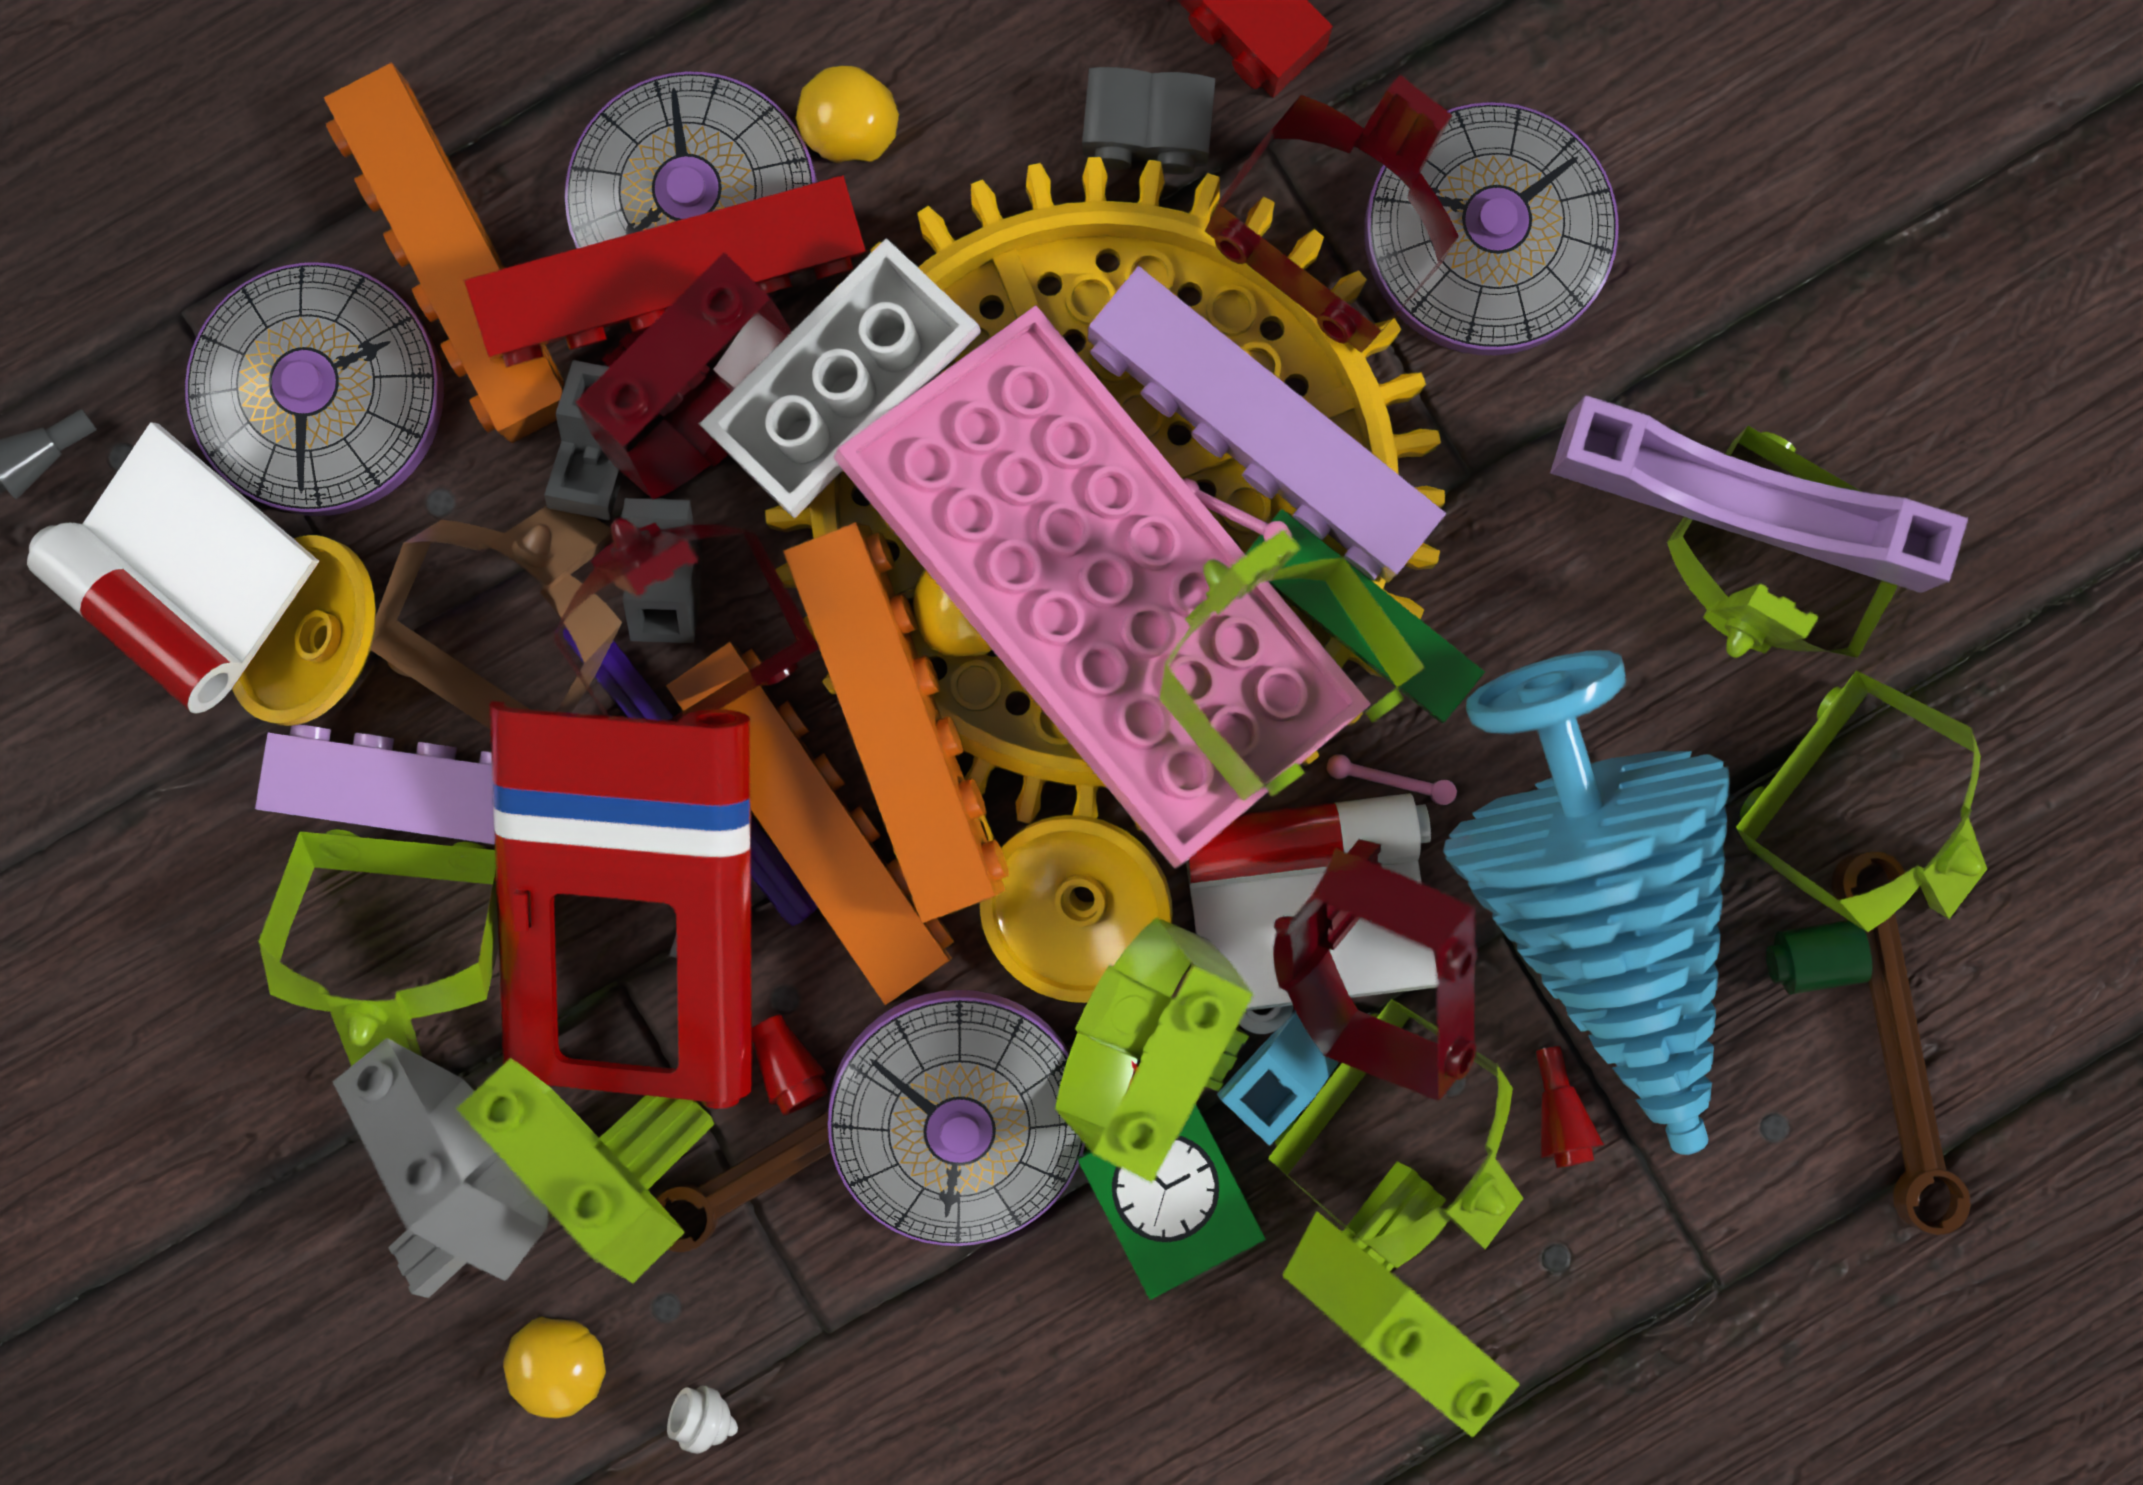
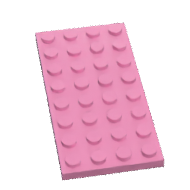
M1034 306L837 448L834 460L1175 869L1268 792L1263 786L1243 801L1159 699L1165 661L1190 628L1185 618L1200 603L1207 599L1205 594L1210 589L1203 573L1204 564L1208 560L1215 559L1229 568L1246 555L1037 306ZM1269 582L1258 584L1240 600L1237 597L1220 614L1217 615L1214 611L1210 618L1183 643L1169 666L1212 726L1264 785L1297 762L1300 765L1371 705Z

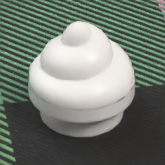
M704 1385L696 1390L686 1387L680 1391L672 1405L667 1423L668 1437L679 1441L682 1450L697 1454L708 1450L711 1445L721 1444L726 1440L727 1436H733L738 1431L737 1423L731 1416L728 1404L721 1398L720 1393Z

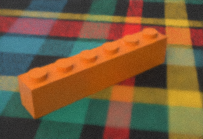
M391 62L325 96L324 99L335 118L327 122L326 127L342 155L347 158L353 154L363 174L354 178L355 183L373 212L382 209L392 229L383 233L385 241L401 267L410 264L420 282L419 285L412 288L414 297L430 322L437 319L440 320L449 338L441 343V348L459 378L468 374L478 395L470 398L469 401L484 429L488 433L496 429L509 442L514 443L556 421V411L565 382L546 345L541 346L543 358L508 368L505 366L503 357L490 360L487 355L464 280L505 269L407 80Z
M855 522L784 550L783 552L921 923L982 902L1004 892L1006 889L1002 879L1009 876L1006 859L998 842L995 839L988 842L979 820V817L986 815L981 792L973 778L965 780L956 758V755L963 753L962 742L953 720L949 716L941 718L933 696L934 693L940 691L939 680L927 655L919 657L910 632L917 630V622L907 597L903 593L896 595L887 571L894 569L895 566L885 537L881 532L873 534L869 525Z
M729 642L666 685V687L684 711L761 664L762 660L752 648L742 654L738 647ZM762 683L721 708L739 711L750 717L751 811L883 1003L887 1005L952 960V957L945 949L954 943L950 933L939 917L921 923L915 904L909 896L911 893L898 859L895 858L888 864L885 862L873 842L882 837L873 821L861 805L850 811L837 792L846 783L825 753L814 758L801 740V737L810 731L791 703L787 700L778 706Z

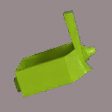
M1747 426L1738 435L1725 453V455L1730 456L1737 443L1800 479L1860 491L1796 454L1795 447L1786 439L1770 432L1760 433L1750 426ZM1683 517L1667 541L1674 563L1688 588L1707 609L1703 618L1728 637L1726 652L1729 656L1738 658L1744 655L1750 648L1764 654L1771 647L1793 651H1827L1802 640L1807 637L1819 617L1811 612L1805 614L1794 608L1796 604L1785 597H1775L1767 592L1769 588L1760 583L1732 593L1728 597L1694 556L1683 538L1684 533L1693 520ZM1881 580L1848 648L1830 650L1829 652L1858 658L1898 585Z
M1284 529L1229 568L1215 559L1208 560L1204 564L1203 573L1210 589L1205 594L1207 599L1200 603L1185 618L1190 628L1165 661L1159 696L1161 702L1243 801L1263 786L1273 797L1305 772L1296 762L1264 785L1212 726L1169 668L1183 643L1210 618L1214 611L1217 615L1220 614L1237 597L1240 600L1258 584L1268 581L1296 578L1326 581L1397 688L1425 668L1344 558L1318 560L1280 569L1300 549ZM1397 688L1365 711V714L1372 723L1404 700Z
M1856 670L1843 689L1835 687L1825 696L1817 712L1818 721L1766 789L1758 787L1748 796L1740 811V818L1742 820L1736 826V829L1750 851L1805 893L1867 932L1891 917L1908 901L1919 886L1929 907L1950 919L1987 870L1968 817L1971 812L1970 808L1977 785L1981 759L1972 728ZM1870 693L1973 751L1972 775L1960 810L1961 822L1945 845L1924 869L1917 865L1891 883L1866 894L1839 901L1755 840L1867 694Z
M330 830L325 834L299 832L259 939L270 995L302 1007L329 1011L351 1066L386 1038L422 1057L411 1019L463 1008L487 999L499 949L495 850H488L472 842H458L453 846L362 838L345 830ZM314 868L493 884L479 962L454 976L432 984L397 991L395 1000L371 1001L330 995L321 984L295 973L282 964L280 960L289 930Z
M1156 917L1129 944L1113 966H1108L1085 1006L1075 1028L1077 1035L1060 1083L1055 1110L1093 1154L1153 1183L1204 1086L1218 1092L1223 1086L1222 1081L1237 1060L1236 1055L1249 1038L1237 1025L1254 995L1233 964L1208 939ZM1192 963L1193 967L1177 997L1172 996L1182 976ZM1139 1059L1142 1062L1129 1085L1134 1071L1131 1067V1060L1136 1064Z
M1393 999L1390 1000L1380 1015L1378 1013L1371 1015L1399 1028H1402L1409 1017H1411L1438 1036V1027ZM1477 1051L1474 1062L1498 1077L1499 1090L1496 1113L1485 1148L1488 1156L1469 1184L1446 1210L1439 1206L1415 1223L1387 1235L1362 1240L1299 1186L1340 1225L1396 1268L1423 1250L1439 1234L1450 1219L1470 1239L1486 1249L1524 1199L1495 1159L1509 1114L1513 1088L1499 1066ZM1342 1063L1301 1116L1298 1115L1277 1137L1275 1141L1277 1147L1268 1159L1288 1176L1303 1154L1365 1076L1366 1072Z
M510 1058L456 1108L589 1255L631 1283H634L685 1233L648 1189L714 1125L712 1117L695 1100L645 1095L599 1138L552 1088Z
M1397 1161L1347 1227L1362 1240L1387 1235L1415 1223L1439 1206L1441 1207L1446 1199L1438 1194L1427 1181L1423 1180L1414 1169ZM1316 1211L1282 1276L1362 1347L1471 1437H1474L1520 1384L1390 1272L1394 1267L1391 1263L1347 1229L1341 1232Z

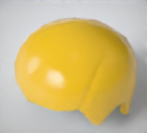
M835 66L822 70L802 88L795 118L803 141L814 152L819 153L821 157L840 164L850 160L872 162L879 158L895 139L899 113L892 93L865 70L853 66Z
M925 569L917 580L912 605L917 628L922 638L932 649L947 656L987 654L992 648Z
M543 1316L532 1320L511 1338L503 1361L509 1394L528 1413L545 1418L557 1419L576 1414L597 1397L606 1374L602 1345L589 1332L588 1328L575 1320L549 1319Z

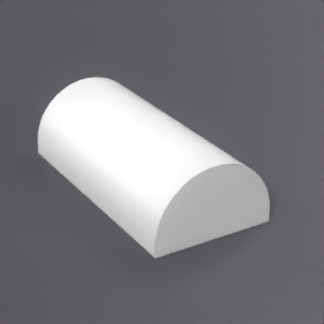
M886 238L700 425L793 518H796L843 471L834 460L837 448L936 378L981 333L980 328L968 314Z

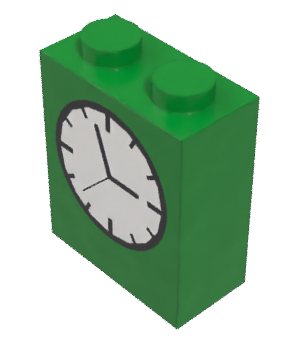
M1196 1104L1192 1108L1153 1183L1093 1154L1088 1147L1084 1149L1082 1155L1077 1157L1149 1300L1266 1240Z

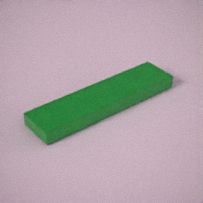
M1283 509L1271 521L1285 523L1292 534V539L1300 547L1280 569L1318 560L1343 558ZM1260 534L1245 555L1266 542L1263 535ZM1346 560L1425 667L1397 689L1441 724L1445 723L1484 675L1485 671ZM1303 578L1268 581L1286 600L1396 687L1326 581Z

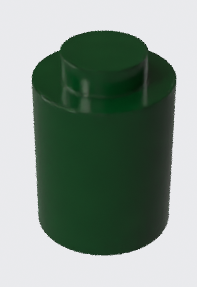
M1849 920L1778 931L1775 934L1774 945L1767 946L1766 963L1771 980L1774 984L1782 983L1784 989L1790 995L1865 983L1871 979L1872 956L1867 935L1864 929Z

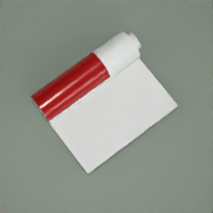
M150 422L84 523H61L43 528L31 540L27 559V566L35 576L186 709L193 713L207 711L229 693L319 563L317 558L161 425Z
M1408 793L1241 814L1186 860L1196 934L1208 939L1233 964L1254 995L1245 1011L1293 1005L1287 991L1279 988L1275 974L1273 945L1275 934L1277 933L1274 923L1281 916L1294 917L1321 880L1335 849L1348 853L1358 839L1381 844L1378 862L1382 863V867L1422 883L1418 864L1421 843L1431 841L1430 819L1425 804L1415 805L1412 794ZM1361 918L1335 950H1330L1348 995L1351 998L1437 987V968L1434 951Z

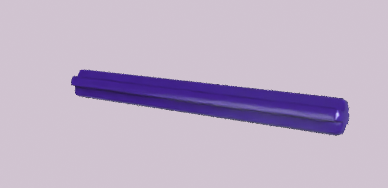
M566 627L562 632L563 638L583 662L577 645ZM613 640L595 675V679L620 711L628 718L667 721L674 717ZM751 816V878L787 924L795 926L808 918L818 907L780 851Z

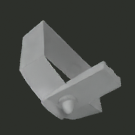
M386 1038L335 1079L333 1084L407 1228L388 1248L391 1254L395 1255L399 1263L397 1266L402 1276L406 1277L410 1285L408 1288L411 1294L429 1298L466 1263L506 1281L547 1229V1208L457 1111L456 1108L475 1092L466 1081Z

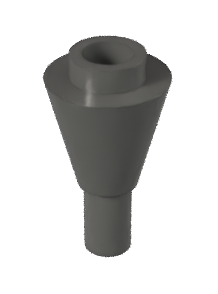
M82 408L47 429L41 427L0 439V494L8 490L17 500L62 455L61 451L97 430Z

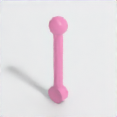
M1182 479L1206 508L1263 535L1265 541L1283 529L1292 538V534L1285 523L1273 521L1268 524L1200 491L1198 484L1194 480Z
M1342 754L1333 755L1327 762V771L1335 779H1343L1349 775L1429 795L1433 802L1438 805L1450 804L1457 796L1455 785L1448 780H1439L1433 784L1353 764L1347 756Z

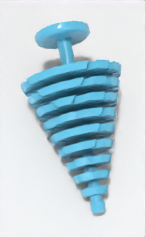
M1584 651L1532 663L1501 675L1481 686L1467 698L1466 709L1472 724L1488 733L1511 734L1537 729L1552 778L1534 784L1538 790L1497 798L1472 813L1476 819L1460 822L1449 834L1451 839L1445 841L1443 852L1447 856L1445 858L1457 874L1468 881L1471 892L1481 905L1493 912V919L1508 939L1517 943V950L1527 964L1536 973L1541 974L1542 983L1551 995L1565 1005L1568 1016L1581 1032L1589 1030L1592 1035L1588 1036L1596 1051L1608 1064L1615 1063L1617 1067H1612V1069L1623 1084L1639 1095L1641 1099H1636V1102L1649 1119L1654 1123L1667 1124L1665 1131L1671 1149L1681 1155L1694 1154L1704 1149L1708 1144V1134L1703 1119L1698 1117V1115L1709 1107V1101H1711L1712 1082L1705 1074L1711 1071L1714 1046L1707 1039L1713 1034L1716 1019V1008L1711 1000L1715 997L1718 983V970L1714 962L1717 959L1720 947V932L1717 923L1722 911L1720 883L1724 875V851L1722 844L1724 843V837H1726L1727 816L1724 805L1726 798H1728V767L1723 768L1724 761L1709 754L1690 758L1692 751H1657L1609 758L1590 764L1576 717L1590 712L1609 701L1624 686L1626 681L1625 668L1621 655L1611 651Z

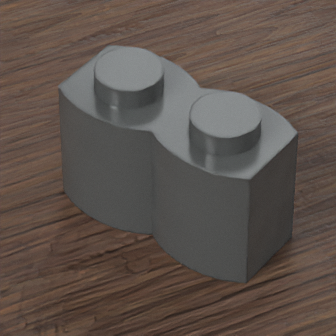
M1119 67L1089 68L1082 140L1083 156L1101 157L1104 167L1112 170L1128 169L1132 166V162L1160 161L1163 173L1173 175L1191 174L1194 172L1195 167L1207 166L1215 78L1180 72L1150 73Z

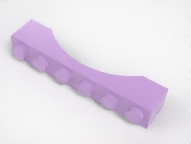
M1586 395L1568 414L1550 472L1575 482L1920 593L1950 581L1968 518L1906 498L1829 486L1762 468L1699 444L1669 429L1648 415Z

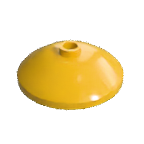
M318 535L294 538L295 541L317 558L319 563L232 688L235 697L246 711L260 720L278 725L292 726L303 724L316 719L332 708L349 691L360 675L373 642L376 608L373 587L368 571L358 555L349 547Z
M1062 815L1042 819L1024 827L1011 836L1001 847L1009 871V876L1002 879L1006 890L995 897L980 902V917L986 939L1004 968L1018 981L1037 993L1060 1001L1088 1003L1108 966H1113L1129 944L1156 917L1171 924L1173 917L1172 900L1167 880L1159 864L1147 848L1131 834L1116 825L1104 820L1080 815ZM1077 887L1088 888L1094 895V901L1083 902L1079 900L1074 889Z

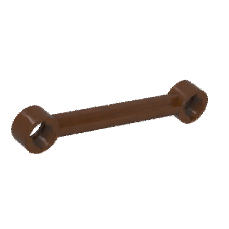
M1853 853L1842 859L1833 872V894L1839 901L1854 897L1850 888L1857 887L1858 874L1866 866L1872 865L1871 862L1878 864L1884 869L1888 883L1905 874V871L1894 857L1886 853ZM1894 913L1871 931H1865L1872 956V975L1868 982L1906 1170L1895 1185L1893 1201L1898 1215L1908 1225L1930 1234L1944 1235L1957 1230L1965 1222L1970 1211L1971 1200L1964 1182L1955 1174L1946 1171L1896 914ZM1934 1176L1938 1177L1947 1185L1950 1191L1948 1210L1937 1221H1920L1913 1207L1919 1206L1921 1192L1925 1187L1934 1183Z
M828 1111L701 1185L689 1182L679 1183L658 1196L656 1200L663 1208L669 1199L671 1203L677 1200H686L694 1204L697 1209L704 1206L707 1215L706 1228L697 1236L698 1238L678 1239L668 1250L687 1252L698 1248L713 1234L718 1219L831 1154L828 1134Z

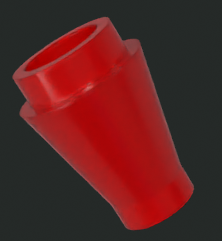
M782 1015L768 1018L752 1028V1043L754 1044L770 1105L777 1104L783 1116L811 1105L829 1092L823 1080L827 1072L787 1026Z

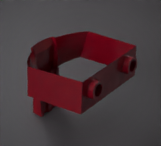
M1401 75L1387 89L1364 128L1334 108L1300 95L1257 146L1217 204L1205 232L1215 239L1218 250L1227 259L1237 264L1246 263L1317 318L1320 329L1329 338L1338 343H1349L1362 353L1382 330L1223 208V206L1273 139H1295L1319 143L1349 154L1356 148L1386 166L1410 189L1407 199L1422 219L1433 243L1438 261L1400 308L1401 310L1440 267L1459 237L1448 213L1421 174L1423 167L1453 115Z
M723 252L648 329L632 332L631 334L627 333L619 341L620 345L610 355L607 353L601 359L609 368L575 403L592 437L612 464L649 497L656 499L691 480L709 465L716 466L728 455L705 431L700 423L792 331L772 299ZM741 329L715 368L712 370L708 367L706 363ZM656 414L659 415L663 421L627 453L624 446Z
M618 518L612 522L611 533L614 542L591 560L595 569L573 596L561 618L553 640L603 714L609 716L595 697L559 638L557 632L562 624L591 595L613 581L617 587L639 597L647 592L645 587L657 580L661 583L674 576L673 571L684 564L689 566L694 564L698 560L687 541L744 533L797 641L667 721H679L683 716L699 710L721 709L762 683L764 685L777 683L791 675L798 668L796 662L819 649L755 533L741 528L716 524L685 525L661 530L655 522L637 529L630 521L624 518Z
M1358 839L1348 853L1335 849L1315 890L1294 917L1281 916L1276 919L1274 928L1277 934H1275L1273 945V961L1278 986L1280 989L1287 991L1296 1014L1324 1056L1440 1101L1456 1080H1462L1467 1075L1476 1054V1044L1474 1043V963L1476 959L1474 907L1409 877L1382 867V863L1378 862L1381 844ZM1360 918L1437 952L1438 1044L1357 1010L1351 997L1348 995L1330 950H1335Z

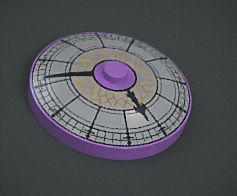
M706 72L670 73L653 77L628 88L608 102L590 121L579 138L568 167L565 184L566 216L576 248H581L817 183L813 163L799 131L778 105L763 93L736 79ZM776 293L769 294L768 296L772 298Z
M1486 102L1456 107L1448 110L1453 117L1423 167L1421 174L1448 213L1459 235L1458 239L1440 267L1400 310L1438 261L1425 225L1407 199L1410 189L1398 176L1383 165L1372 188L1365 216L1364 238L1370 270L1376 285L1392 310L1408 326L1430 341L1452 350L1475 355H1504L1525 351L1553 339L1569 328L1588 309L1604 286L1613 265L1618 242V214L1614 193L1603 167L1591 149L1574 132L1552 117L1527 107L1507 103Z
M319 262L298 263L275 268L253 277L227 295L213 310L198 333L191 350L185 380V399L190 425L200 449L213 468L230 485L250 498L280 511L307 516H328L357 510L378 501L401 485L414 472L425 457L438 430L444 400V379L438 351L431 334L416 312L392 289L368 274L349 267Z
M970 990L939 991L907 1000L891 1008L867 1026L854 1040L844 1055L832 1084L828 1110L829 1143L834 1163L844 1185L858 1204L878 1222L903 1236L924 1243L945 1246L975 1245L1008 1236L1024 1228L1047 1211L1061 1196L1078 1168L1079 1162L1077 1157L1082 1155L1084 1151V1142L1055 1110L1060 1083L1070 1051L1057 1033L1035 1013L1007 998L990 993Z

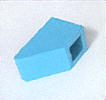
M1294 1010L1285 1023L1278 1030L1274 1031L1217 1095L1221 1101L1270 1146L1313 1100L1339 1062L1323 1055Z

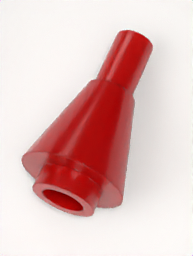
M1561 1046L1535 1051L1545 1092H1542L1541 1158L1554 1156L1556 1168L1595 1161L1592 1148L1603 1146L1604 1143L1574 1086H1570Z

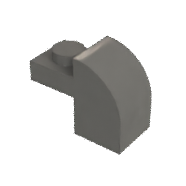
M572 361L556 411L561 444L544 494L546 505L549 509L610 520L622 479L629 480L625 474L612 464L592 437L575 403L609 367ZM638 433L624 446L627 453L637 445Z
M625 498L622 518L630 521L637 529L655 522L661 530L694 525L690 500ZM701 539L687 541L698 560L690 566L684 564L674 570L673 573L675 575L661 583L657 580L645 587L647 592L639 597L624 590L623 604L630 641L694 643L701 595Z

